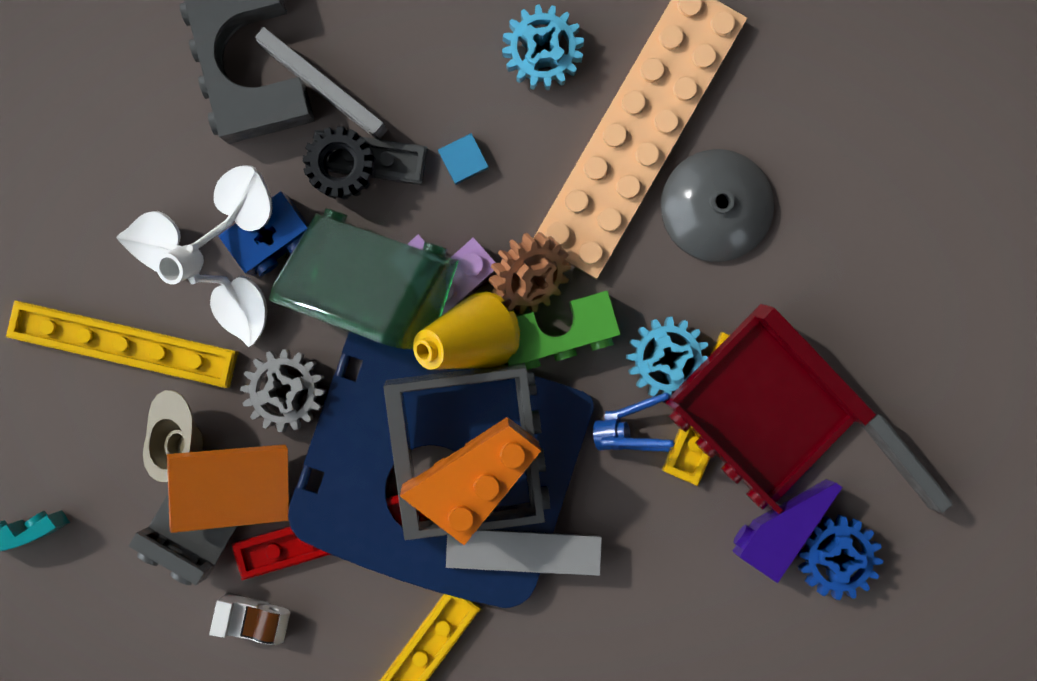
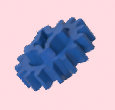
M843 515L837 516L836 523L827 516L822 517L823 527L819 528L816 526L811 537L805 542L806 548L801 549L797 554L805 559V562L797 566L798 570L802 573H810L804 581L811 587L817 585V592L825 597L830 591L834 599L841 600L843 591H845L849 597L854 599L856 598L855 588L861 587L865 591L870 590L866 582L868 577L872 579L879 578V575L873 571V566L883 564L882 559L874 556V552L882 548L881 544L876 541H869L874 532L869 528L861 530L862 522L854 518L848 524L847 517ZM850 534L858 540L862 551H858L852 546L853 539L850 538ZM827 536H829V539H828L827 541H825L821 546H819V544H820ZM841 551L851 556L838 559L837 563L827 558L838 556L841 554ZM816 563L826 567L828 580L820 574Z

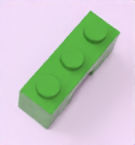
M608 290L570 301L569 305L573 316L572 326L565 335L559 337L544 334L537 325L534 312L518 316L520 329L519 348L508 359V364L525 363L526 370L541 366L539 358L554 355L556 362L577 356L575 348L590 344L592 351L614 345L612 337L621 334Z

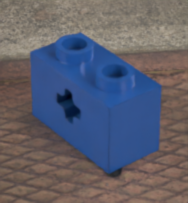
M282 191L271 198L272 214L265 226L258 230L246 231L235 223L218 236L245 274L255 276L258 273L260 277L264 276L278 266V258L288 251L290 254H294L310 242L308 237L314 231L291 199ZM266 230L274 232L272 236L274 243L272 245L264 242L266 240V235L264 234Z

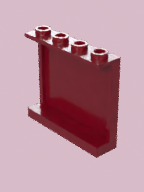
M760 304L664 402L673 411L669 418L685 433L691 429L699 437L695 444L711 459L717 455L725 463L720 469L737 485L742 480L750 488L746 495L760 509L764 510L768 506L778 514L783 510L776 502L855 421L866 426L876 415L775 307Z

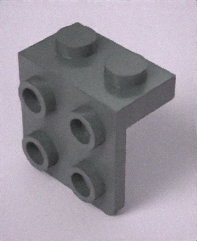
M167 494L149 527L137 532L129 547L138 552L137 557L143 562L153 566L160 564L172 571L170 575L176 581L185 585H198L209 577L238 526L171 533Z

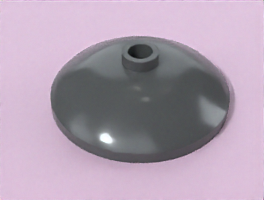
M712 149L688 157L671 173L662 192L661 216L668 235L682 251L703 261L725 262L747 254L763 240L773 219L774 197L767 177L752 160L730 150ZM717 196H724L727 199V208L721 209L717 207L715 203Z

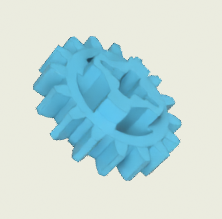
M540 4L535 6V14L529 15L525 9L521 10L522 21L519 23L511 19L509 27L513 33L503 34V42L511 45L502 49V56L504 58H512L506 64L508 72L517 69L516 81L521 83L525 78L530 79V89L533 90L538 82H543L546 90H550L552 80H556L561 86L564 85V73L566 72L574 76L577 68L572 62H582L583 53L575 50L584 45V38L574 37L579 32V24L576 23L569 26L567 23L570 14L565 12L560 17L556 16V6L553 5L548 13H542ZM536 25H548L547 27L541 28L533 27ZM562 35H564L568 44L567 55L564 53L565 50L559 47ZM550 40L549 51L544 49L536 55V44L543 46ZM519 41H521L522 46H524L527 49V53L523 61L521 60L517 50ZM543 67L553 68L549 71H537L538 68Z
M666 317L664 326L661 327L659 321L654 319L651 320V331L644 327L638 329L642 337L640 341L630 340L629 344L636 348V351L626 355V359L635 361V366L629 369L628 372L630 375H640L641 378L636 383L638 388L644 387L647 384L650 385L648 395L654 397L659 390H662V394L669 393L671 396L672 391H676L701 363L708 358L701 354V350L709 346L708 343H698L696 341L701 332L699 329H694L690 332L686 331L688 321L682 320L676 327L674 326L673 317ZM667 333H673L682 337L687 344L680 346L673 343ZM653 339L654 348L649 358L643 359L645 347ZM665 348L668 352H683V354L676 356L671 361V368L667 364L652 365L664 356L663 349ZM692 358L691 368L687 375L684 376L683 367L687 359ZM655 371L663 373L669 384L655 381L648 373Z

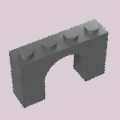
M184 0L183 3H180L182 18L186 26H191L194 39L189 40V46L195 62H200L203 76H199L198 81L204 98H209L212 112L208 113V121L214 135H219L222 140L231 144L315 122L307 88L300 77L250 88L231 82L224 69V50L231 36L245 25L287 14L284 0Z

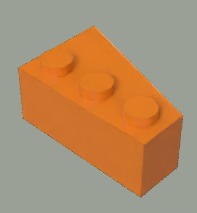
M506 417L467 442L461 449L436 462L434 466L422 474L403 483L400 497L461 544L465 545L541 452L539 441L509 417Z

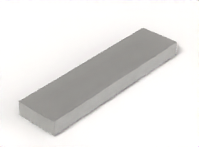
M265 27L256 35V41L263 50L294 75L300 77L304 83L375 139H381L386 133L387 128L381 120Z
M482 530L476 531L468 542L463 545L451 535H447L446 568L600 576L602 537L599 535Z

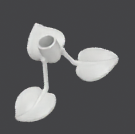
M242 165L226 172L215 186V206L222 213L229 216L224 222L194 243L180 246L181 234L177 225L169 216L159 211H151L139 216L116 238L133 256L156 271L159 277L168 284H177L186 279L191 284L198 282L221 284L211 294L210 306L212 313L223 328L240 338L250 347L261 336L267 320V304L261 289L255 282L245 276H240L230 282L225 276L199 274L204 263L203 255L198 250L200 247L231 226L234 221L243 230L254 231L265 226L271 217L272 199L262 174L253 166Z

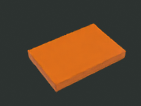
M286 444L167 454L169 526L171 533L289 521L288 448Z

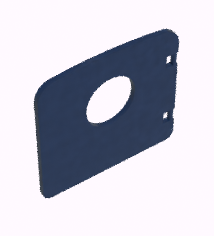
M369 320L355 322L348 332L338 367L333 376L299 481L289 505L288 520L292 531L301 541L366 569L403 582L501 608L521 605L530 598L540 573L446 568L447 535L404 540L403 527L394 518L386 501V484L389 473L394 466L383 388L385 381L469 369H426L417 361L414 355V335ZM351 357L363 360L356 382L344 378ZM535 376L537 395L530 396L531 411L539 410L542 433L534 434V436L539 441L540 448L544 449L546 471L539 472L540 486H548L551 509H544V523L490 530L554 532L593 412L594 404L592 398L587 393ZM515 378L404 392L411 450L421 446L434 445L456 452L464 447L467 442L506 417H509L521 427ZM313 468L325 472L318 493L306 489ZM526 470L496 507L530 503Z

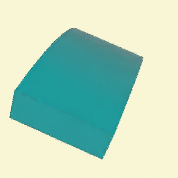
M62 510L52 514L42 511L26 522L22 519L7 524L3 520L0 522V551L19 547L43 538L69 524L70 521Z

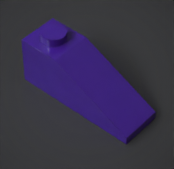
M825 479L779 505L783 510L780 514L772 509L757 517L749 526L745 524L738 531L733 541L736 546L732 551L748 564L778 583L843 487L836 482Z

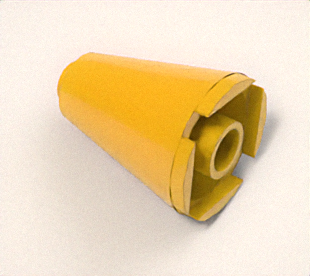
M488 291L471 294L416 334L413 341L414 355L424 368L430 370L481 369L502 366L508 362L511 355L515 354L519 348L520 329L518 319L514 311L508 312L501 303L505 301L501 296Z

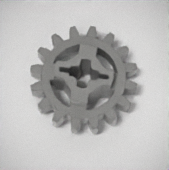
M282 349L280 358L277 357L274 351L266 352V363L261 359L253 360L257 368L256 372L245 371L244 375L251 382L250 385L241 386L240 391L249 393L250 398L246 399L242 404L243 406H253L255 408L250 416L252 420L260 417L264 418L263 428L268 429L275 422L278 432L286 431L287 423H290L293 430L301 428V418L308 423L314 420L310 412L311 409H322L323 405L316 401V398L326 394V390L317 387V383L324 379V375H314L312 373L317 363L311 361L304 364V353L298 352L291 359L290 349ZM284 365L296 368L303 376L296 378L290 375L287 368H284ZM267 373L268 381L264 389L260 391L261 381ZM281 383L291 386V391L286 393V397L277 395L276 390L281 388ZM308 390L306 402L301 408L298 401L303 391ZM270 403L279 407L280 413H283L284 416L271 412L266 408L265 404Z

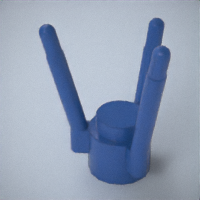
M663 393L620 410L605 411V420H597L593 426V438L597 450L628 449L669 452L675 445L673 440L630 438L629 425L627 422H621L620 418L666 401L670 398V394Z

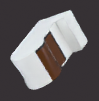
M226 593L216 602L209 635L223 638L228 635L270 645L282 644L285 639L290 611L284 607L269 604V602Z

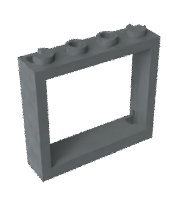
M525 363L385 381L383 388L404 540L450 535L426 516L420 517V511L400 497L402 484L411 478H415L404 392L515 378L521 428L535 438L534 434L542 433L539 410L531 411L530 396L537 395L534 372L527 373ZM541 448V452L526 469L530 503L495 507L477 531L545 522L544 509L551 508L548 486H540L539 472L546 471L543 448Z

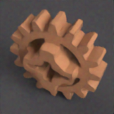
M538 232L533 239L528 233H524L521 243L518 244L512 239L509 241L511 249L508 252L503 250L498 252L502 260L500 263H493L491 265V268L497 274L489 278V282L494 287L492 293L501 296L505 300L501 303L509 311L514 308L519 314H523L527 307L532 312H537L538 304L541 302L549 306V297L552 294L557 296L561 294V291L557 288L559 284L568 283L569 279L563 272L571 269V265L565 260L569 254L552 236L547 238L543 233Z

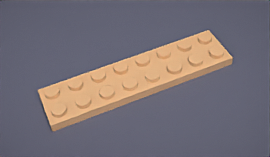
M671 0L537 231V233H543L547 238L552 236L562 245L561 247L569 254L565 260L571 266L594 279L598 278L746 22L747 17L717 0Z

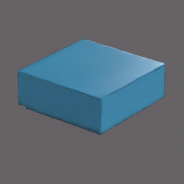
M472 133L438 149L455 185L489 169Z

